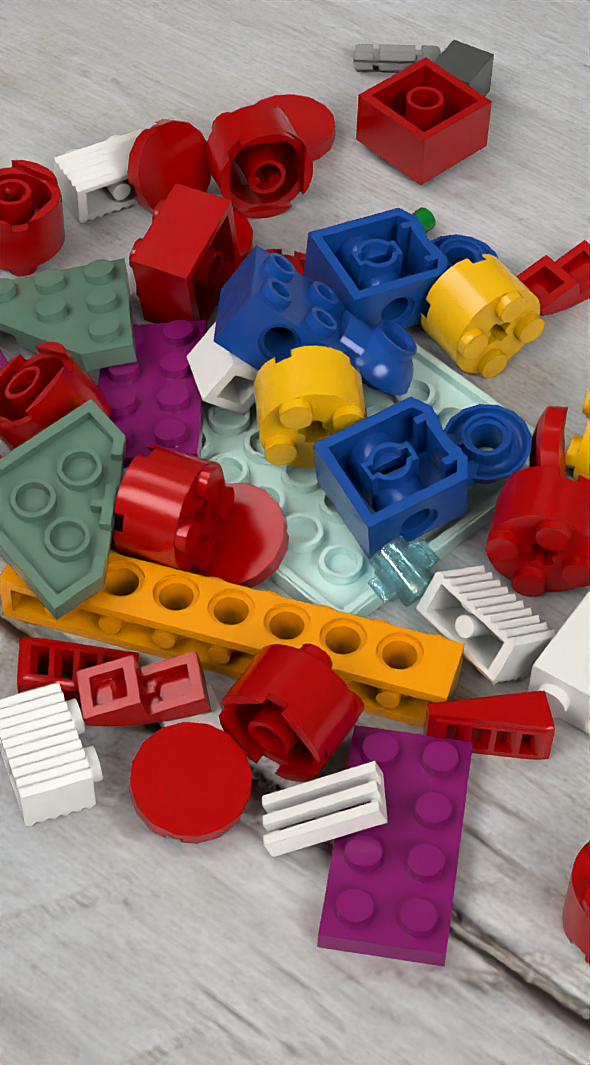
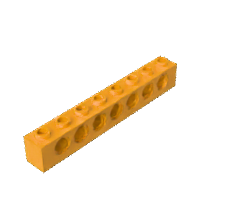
M110 550L104 588L58 620L55 619L8 563L0 576L3 616L163 659H170L196 651L202 662L203 669L235 678L240 677L258 652L265 646L282 644L300 649L305 643L316 645L330 656L333 663L331 669L345 682L351 691L355 692L362 699L365 706L363 712L424 728L427 704L453 701L460 680L465 643L449 640L439 634H426L395 626L384 620L368 619L337 611L330 606L314 605L290 599L272 591H260L232 584L218 577H205L157 563L120 555L113 550Z

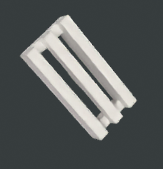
M375 761L262 796V806L267 812L266 815H263V826L268 832L267 835H263L264 847L272 857L388 822L383 772ZM371 801V803H367V804H364V805H361V806H358V807H354V808H351V809H348V810H345V811H341V812L339 811V810H342V809H345V808H349V807H352V806H355V805H358V804H362V803ZM316 818L315 820L284 829V827Z

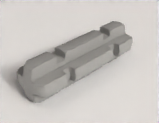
M357 44L354 48L353 62L354 68L357 71H372L373 67H379V71L400 72L425 57L434 62L441 54L440 47L434 45H422L421 50H415V45L380 44L379 49H373V44Z

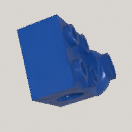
M395 208L308 232L303 276L313 283L319 281L329 286L343 303L345 309L367 324L377 326L381 320L386 319L405 328L421 323V313L427 318L431 306L425 300L428 292L439 277L450 267L467 258L473 264L485 260L482 256L484 254H490L497 258L498 256L486 243L470 236L454 234L440 236L430 241L424 231L423 224L417 216L400 208Z
M256 245L220 290L213 342L258 371L267 361L274 357L275 363L290 358L291 349L302 346H324L339 350L350 358L351 365L356 370L359 369L362 383L368 387L397 396L407 394L414 373L412 357L417 352L416 343L408 332L398 324L386 319L381 320L377 326L367 324L347 311L336 293L329 286L319 281L313 283L298 273L293 264L281 254H270Z
M409 397L314 443L316 477L371 562L466 514L467 488L476 483L491 484L507 479L511 474L521 469L531 452L532 436L526 422L514 411L499 405L478 404L462 409L450 418L443 430L439 421V415L434 412L431 405ZM490 447L494 450L482 451L479 448Z

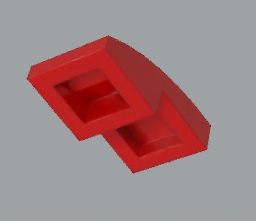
M583 240L555 262L547 255L543 256L516 276L538 298L540 316L566 310L590 298V244L586 240Z
M196 651L143 667H139L134 656L129 655L76 671L82 715L87 726L145 725L177 720L211 711L203 665Z

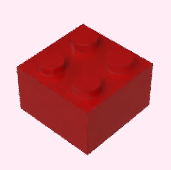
M425 57L358 95L356 140L413 181L422 185L487 146L492 101Z
M175 183L167 199L159 201L152 216L151 226L143 239L139 238L136 240L129 256V265L133 270L136 282V295L140 299L144 320L152 323H169L174 320H206L207 322L219 302L221 288L234 274L241 262L231 200Z

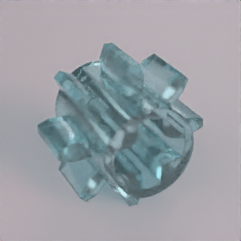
M398 536L382 547L369 561V564L375 570L374 574L376 576L367 583L384 604L388 601L394 602L398 598L405 607H408L424 595L434 577L431 567L440 559L424 539H421L419 542L414 540L409 544L403 536Z

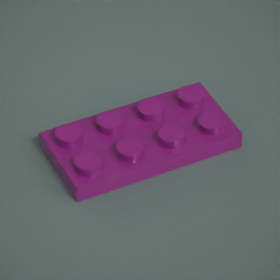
M174 320L169 323L133 324L137 362L100 368L98 386L103 390L105 400L111 405L112 410L109 419L121 430L126 438L127 448L123 468L126 469L137 454L148 457L151 452L146 446L151 444L201 457L205 401L201 398L186 356L207 333L206 320Z
M354 725L347 769L372 761L377 763L384 777L388 822L334 839L317 947L445 966L473 742ZM368 801V802H365V803H362V804H358V805H355V806H352V807H349V808H345V809H342V810H339V811L341 812V811H345V810H348V809H351V808H354V807H358V806H361V805H364V804H367V803H371V801Z

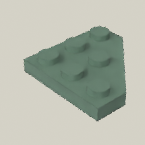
M102 259L93 261L85 266L63 270L47 269L37 275L21 278H0V333L3 331L15 336L18 345L38 353L40 352L34 346L44 342H58L67 349L85 371L137 362L129 278L125 259L112 261Z
M92 399L0 458V555L56 620L104 588L116 517V514H114L115 501L121 485L127 447L125 435Z

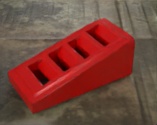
M20 638L17 669L18 693L59 682L65 701L75 698L81 708L76 671L129 655H133L139 665V653L45 638ZM37 672H48V676L39 675ZM62 672H73L72 679L62 678Z
M539 690L429 703L426 709L423 735L473 742L472 753L542 760L549 759L555 726L546 693Z

